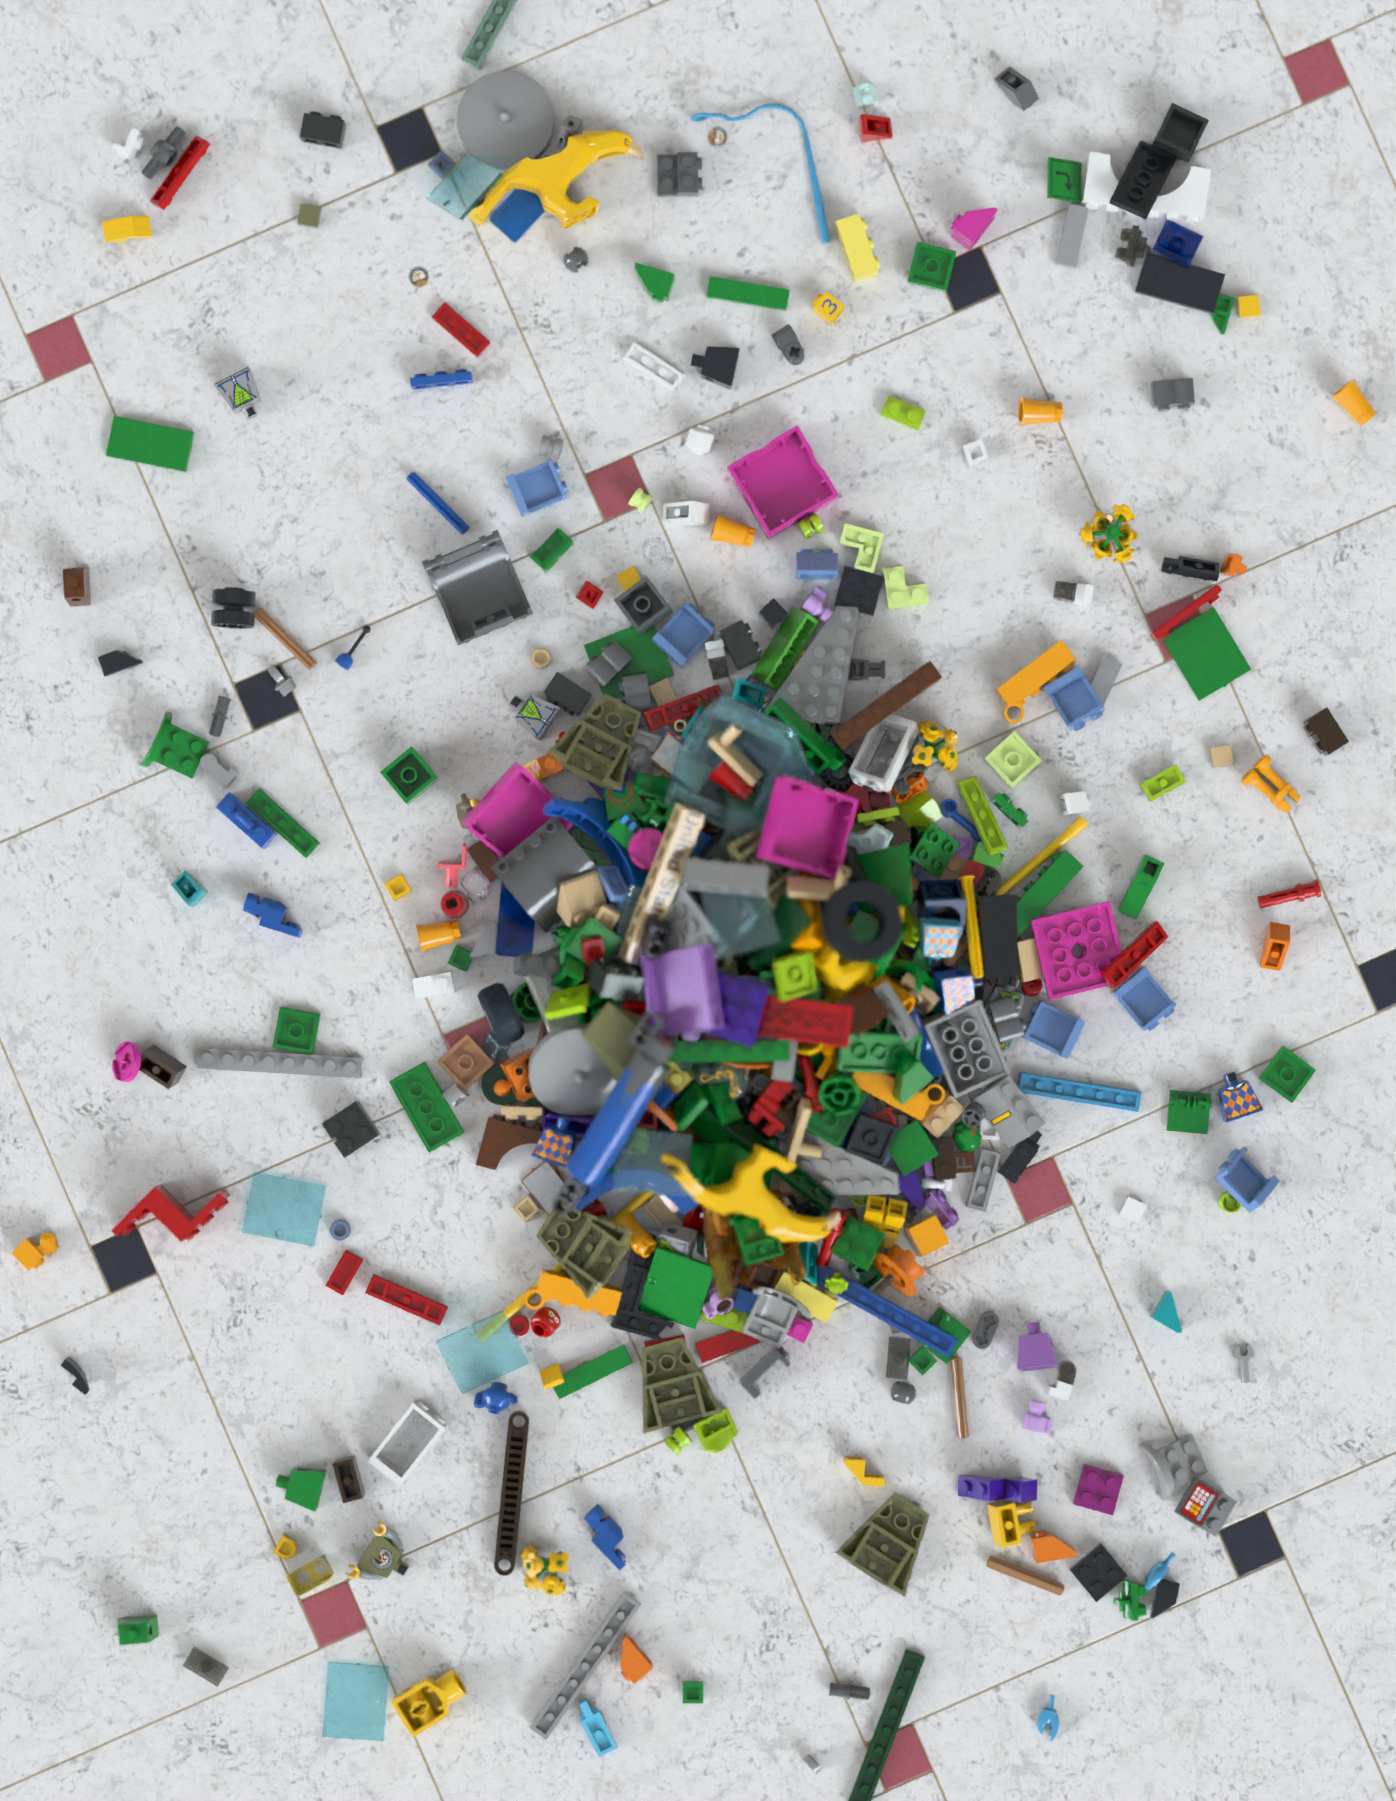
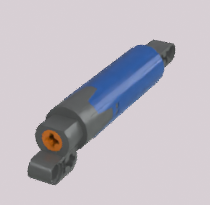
M661 1012L645 1014L633 1032L631 1042L638 1049L566 1164L567 1170L574 1178L566 1181L555 1197L552 1208L556 1214L564 1215L572 1212L585 1194L587 1185L591 1187H598L669 1074L671 1067L668 1062L677 1046L667 1038L659 1035L666 1023V1018ZM652 1016L657 1019L655 1027L651 1024ZM562 1200L567 1202V1209L562 1207Z

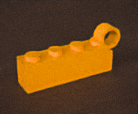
M1062 640L995 690L1006 705L1003 710V717L1006 722L1010 724L1020 722L1024 717V709L1022 707L1026 703L1024 699L1029 695L1033 698L1042 691L1040 687L1043 684H1050L1058 679L1056 674L1063 670L1066 673L1074 667L1072 662L1076 658ZM1010 707L1019 709L1020 717L1017 720H1012L1008 717L1007 710Z
M799 871L798 877L817 878L815 875ZM795 898L813 922L791 946L800 953L824 947L820 900Z
M851 1072L850 1074L857 1081L861 1090L922 1121L930 1104H939L945 1097V1091L940 1085L929 1084L901 1105L893 1097L895 1079L892 1077L893 1073ZM932 1087H936L940 1091V1096L936 1101H931L928 1098V1091Z
M541 1268L537 1287H530L525 1291L524 1301L526 1306L533 1310L541 1308L545 1301L555 1300L559 1301L558 1304L570 1307V1305H575L582 1311L590 1312L591 1309L598 1311L599 1315L609 1317L610 1315H616L622 1291L619 1287L606 1284L590 1299H587L583 1294L584 1292L579 1286H576L569 1274ZM531 1293H538L541 1295V1299L538 1303L532 1304L528 1301V1296Z

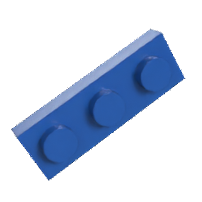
M467 369L455 370V373L447 374L446 371L435 372L433 376H427V374L422 373L414 375V378H410L412 390L473 383L472 374L467 372Z

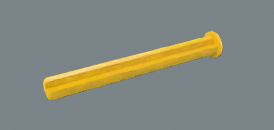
M962 876L958 880L961 881L966 897L965 921L971 973L973 978H981L984 974L973 887L975 876Z

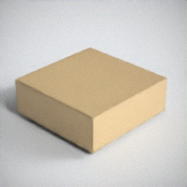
M1231 745L1209 748L1213 768L1234 765Z
M529 1194L512 1207L525 1223L541 1211Z

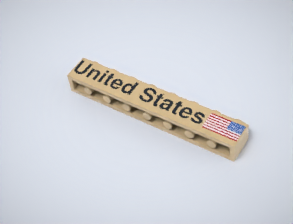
M679 803L675 804L618 956L624 962L641 966L640 955H646L640 948L646 918L651 916L656 920L663 921L668 915L669 907L675 900L677 886L682 882L685 859H690L691 850L697 843L698 832L704 825L705 815L698 809ZM655 943L650 946L649 950L654 948Z

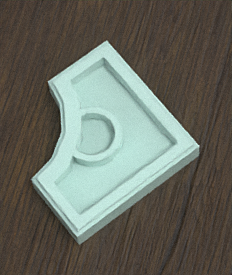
M876 823L866 833L850 831L846 844L855 847L858 854L885 849L888 847L894 833Z

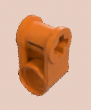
M924 772L909 774L907 781L910 788L904 795L898 794L895 791L894 785L892 786L890 792L897 803H904L927 789L929 783L927 778L924 777Z

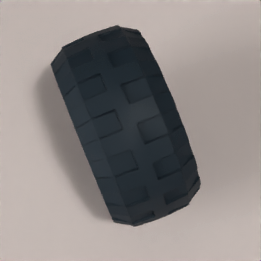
M495 983L483 988L477 996L497 1043L508 1045L521 1039L525 1031L505 985Z

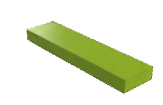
M976 775L958 781L956 786L988 856L1007 850L1008 845Z

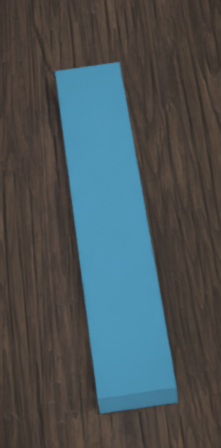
M1020 1072L1018 1087L1022 1093L1135 1112L1139 1111L1140 1091Z

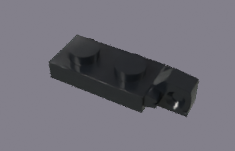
M1179 556L1178 559L1164 557L1161 571L1168 574L1173 573L1184 577L1217 582L1219 563Z
M1036 1131L1029 1138L1017 1143L997 1172L1015 1184L1038 1152L1040 1145L1037 1142L1042 1134Z

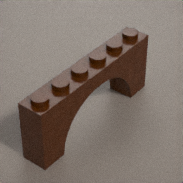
M931 661L927 662L832 731L828 736L836 748L841 752L895 711L939 682L942 676Z
M494 1114L493 1117L489 1116L476 1165L496 1170L500 1160L509 1150L523 1144H537L544 1132L542 1130L543 1126L533 1124L532 1128L525 1126L524 1121L514 1119L513 1122L505 1121V1116ZM575 1137L574 1151L582 1138Z

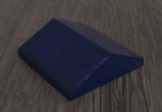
M1166 219L1153 246V250L1189 267L1203 236Z

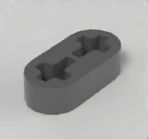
M989 868L983 872L974 890L975 901L978 905L980 895L985 893L987 896L996 895L1002 881V877L996 869ZM993 875H994V876H995V880H994V879H991L990 882H989L988 878H989V877L992 878Z
M985 1311L980 1316L972 1336L973 1344L977 1348L986 1349L991 1344L999 1324V1318L996 1313ZM990 1315H993L992 1319L995 1323H990L988 1329H986L987 1322L984 1318H989ZM983 1331H986L985 1339H987V1342H982L979 1345L976 1337H981Z

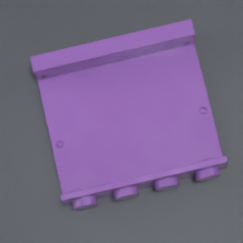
M712 944L667 951L659 958L654 959L647 954L640 955L648 1013L661 1012L666 1018L665 1026L659 1035L669 1036L724 1027ZM652 1016L651 1024L655 1027L657 1019Z

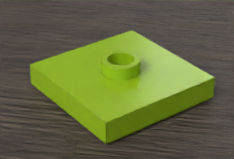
M808 950L773 960L779 1001L789 1000L817 991L812 951Z
M587 983L552 991L545 1010L546 1019L550 1020L585 1012L592 987Z

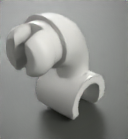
M922 1177L920 1179L922 1181V1184H920L922 1188H940L939 1190L942 1191L952 1190V1180H935L930 1177Z

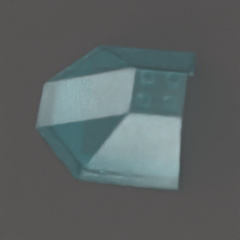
M719 696L698 715L681 746L664 801L673 806L679 803L698 809L705 815L704 820L721 828L729 829L736 835L744 834L746 831L754 828L759 829L763 827L776 777H790L809 784L813 783L796 729L729 697ZM732 723L743 728V731L732 743L764 774L754 784L756 789L743 803L719 784L709 779L710 775L724 759L707 743L719 731L724 733Z

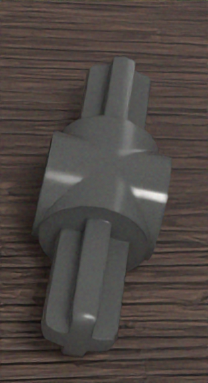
M178 126L175 127L166 140L159 139L150 150L152 158L142 170V174L146 178L152 179L161 166L167 167L174 161L177 156L175 148L186 134L183 129Z

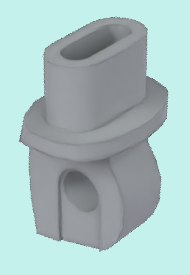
M573 116L565 118L563 125L559 128L557 141L559 145L564 146L568 141V137L575 136L578 133L582 124L581 118Z
M274 665L268 669L270 675L277 682L275 690H279L284 697L296 688V685L291 680V676L283 677Z

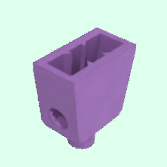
M1039 1322L1028 1323L1029 1335L1019 1336L1017 1369L1025 1372L1059 1367L1051 1335L1040 1332Z

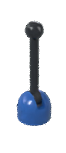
M365 625L363 627V632L348 653H342L336 658L335 662L339 666L349 670L353 663L351 655L366 633L371 631L370 626Z

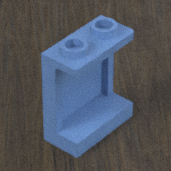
M548 459L547 462L519 474L506 476L522 517L567 499L565 493H568L569 490L565 481H560L558 474H561L557 462H552V459Z
M687 603L683 604L681 609L651 640L680 668L687 663L715 632L714 624L706 617L703 619L698 614L699 610L693 604L688 605Z
M1079 666L1044 687L1070 732L1072 730L1079 731L1086 726L1085 723L1091 719L1095 721L1104 715L1102 713L1105 711L1103 704Z
M616 865L600 866L597 868V873L602 883L606 904H612L616 906L617 910L622 912L613 928L617 929L632 894Z
M1146 967L1139 969L1128 981H1125L1112 992L1113 996L1143 1031L1147 1029L1149 1031L1153 1030L1159 1024L1158 1020L1163 1016L1167 1018L1175 1011L1173 1007L1177 1005L1152 978Z
M1039 1000L1038 1004L1034 1003L1030 1010L1032 1017L1029 1022L1025 1021L1026 1030L1023 1031L1024 1036L1022 1037L1068 1059L1086 1022Z
M1244 1146L1240 1150L1234 1149L1228 1155L1229 1160L1220 1165L1218 1168L1220 1172L1216 1175L1215 1179L1250 1213L1263 1204L1280 1180L1275 1175L1267 1180L1244 1156L1248 1150Z

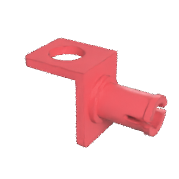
M464 843L462 846V863L438 862L437 867L446 869L445 887L450 888L451 879L452 888L458 887V870L465 869L467 843Z

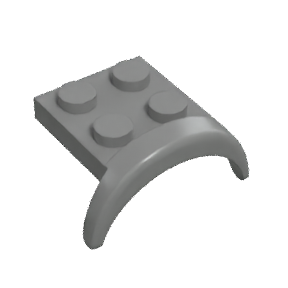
M757 1286L753 1294H758L742 1329V1333L780 1348L797 1310L807 1317L810 1315V1311L799 1300L782 1291L767 1286Z
M1188 1434L1157 1450L1147 1443L1139 1444V1448L1148 1456L1159 1477L1162 1488L1161 1500L1169 1498L1173 1489L1193 1480L1195 1476L1199 1477L1208 1472L1193 1434Z

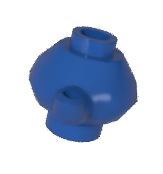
M492 1382L491 1388L475 1394L473 1405L476 1408H484L486 1406L489 1413L500 1414V1411L506 1409L510 1403L514 1404L518 1403L517 1395L507 1392L506 1384Z

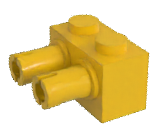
M999 1500L987 1504L994 1544L1002 1548L1021 1544V1535L1036 1532V1528H1033V1526H1036L1033 1519L1018 1523L1017 1515L1033 1511L1032 1507L1029 1508V1506H1032L1031 1501L1014 1503L1009 1500Z

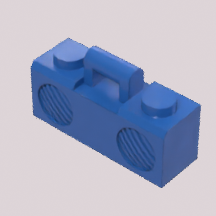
M229 792L216 806L221 813L262 849H265L278 835L233 793Z

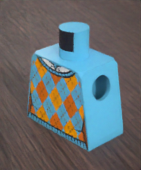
M919 918V934L921 936L919 948L924 956H929L928 965L939 967L941 957L951 958L953 956L962 932V926L958 920Z

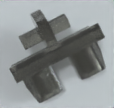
M1133 225L1132 229H1122L1120 240L1129 242L1128 247H1118L1115 255L1117 260L1125 262L1129 267L1135 266L1137 257L1143 258L1144 252L1148 253L1151 251V246L1146 244L1148 238L1142 237L1143 232L1139 230V226Z

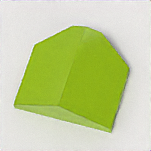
M926 790L904 803H898L899 817L901 820L905 819L907 827L912 828V825L928 827L930 823L934 824L943 816L940 812V807Z
M728 1407L721 1409L722 1413L703 1417L693 1425L704 1451L718 1453L726 1449L732 1439L738 1434Z

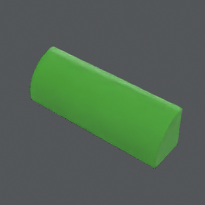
M792 607L751 675L762 684L778 691L820 622L807 612Z

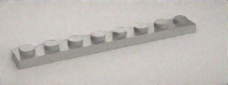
M198 1048L197 1068L361 1078L362 1058Z
M624 1591L535 1718L530 1729L547 1740L640 1607L641 1603Z

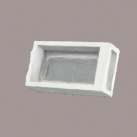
M891 714L868 731L849 770L853 783L858 786H869L877 792L884 791L889 793L919 732L916 721Z
M414 1401L367 1461L399 1487L447 1426L444 1424L445 1420L438 1414L433 1415L428 1411L429 1407L422 1401Z

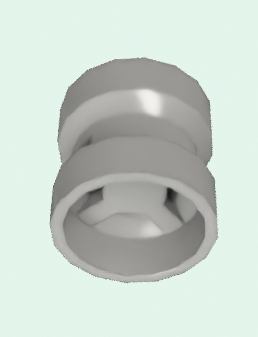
M543 435L539 455H550L553 459L559 460L563 440L558 438L553 440L549 436Z

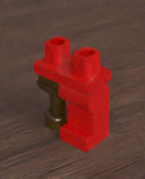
M772 1079L751 1105L752 1110L747 1116L755 1125L764 1117L768 1122L761 1130L769 1137L773 1136L778 1130L782 1131L791 1119L793 1109L797 1104H800L801 1098H805L800 1092L793 1089L790 1093L791 1099L783 1106L780 1101L793 1088L787 1081Z

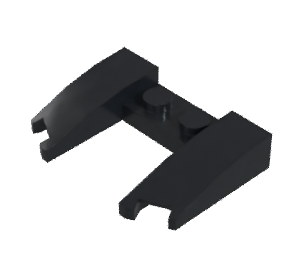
M631 1249L621 1288V1298L616 1315L612 1316L610 1326L661 1341L662 1338L659 1336L661 1331L666 1326L672 1328L674 1322L637 1311L655 1253L653 1252L649 1257L643 1258Z

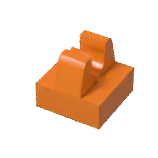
M1227 554L1220 573L1226 576H1235V574L1239 575L1240 573L1244 575L1247 566L1241 563L1243 557L1238 554Z

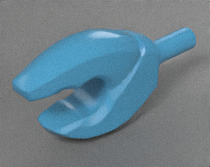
M1173 1552L1170 1553L1164 1562L1159 1561L1150 1569L1145 1578L1146 1584L1144 1588L1149 1591L1164 1578L1166 1572L1170 1569L1167 1565L1176 1556Z
M1052 1694L1049 1697L1048 1707H1044L1038 1717V1729L1041 1734L1043 1733L1044 1725L1051 1724L1050 1741L1055 1738L1059 1727L1057 1711L1053 1708L1055 1695Z

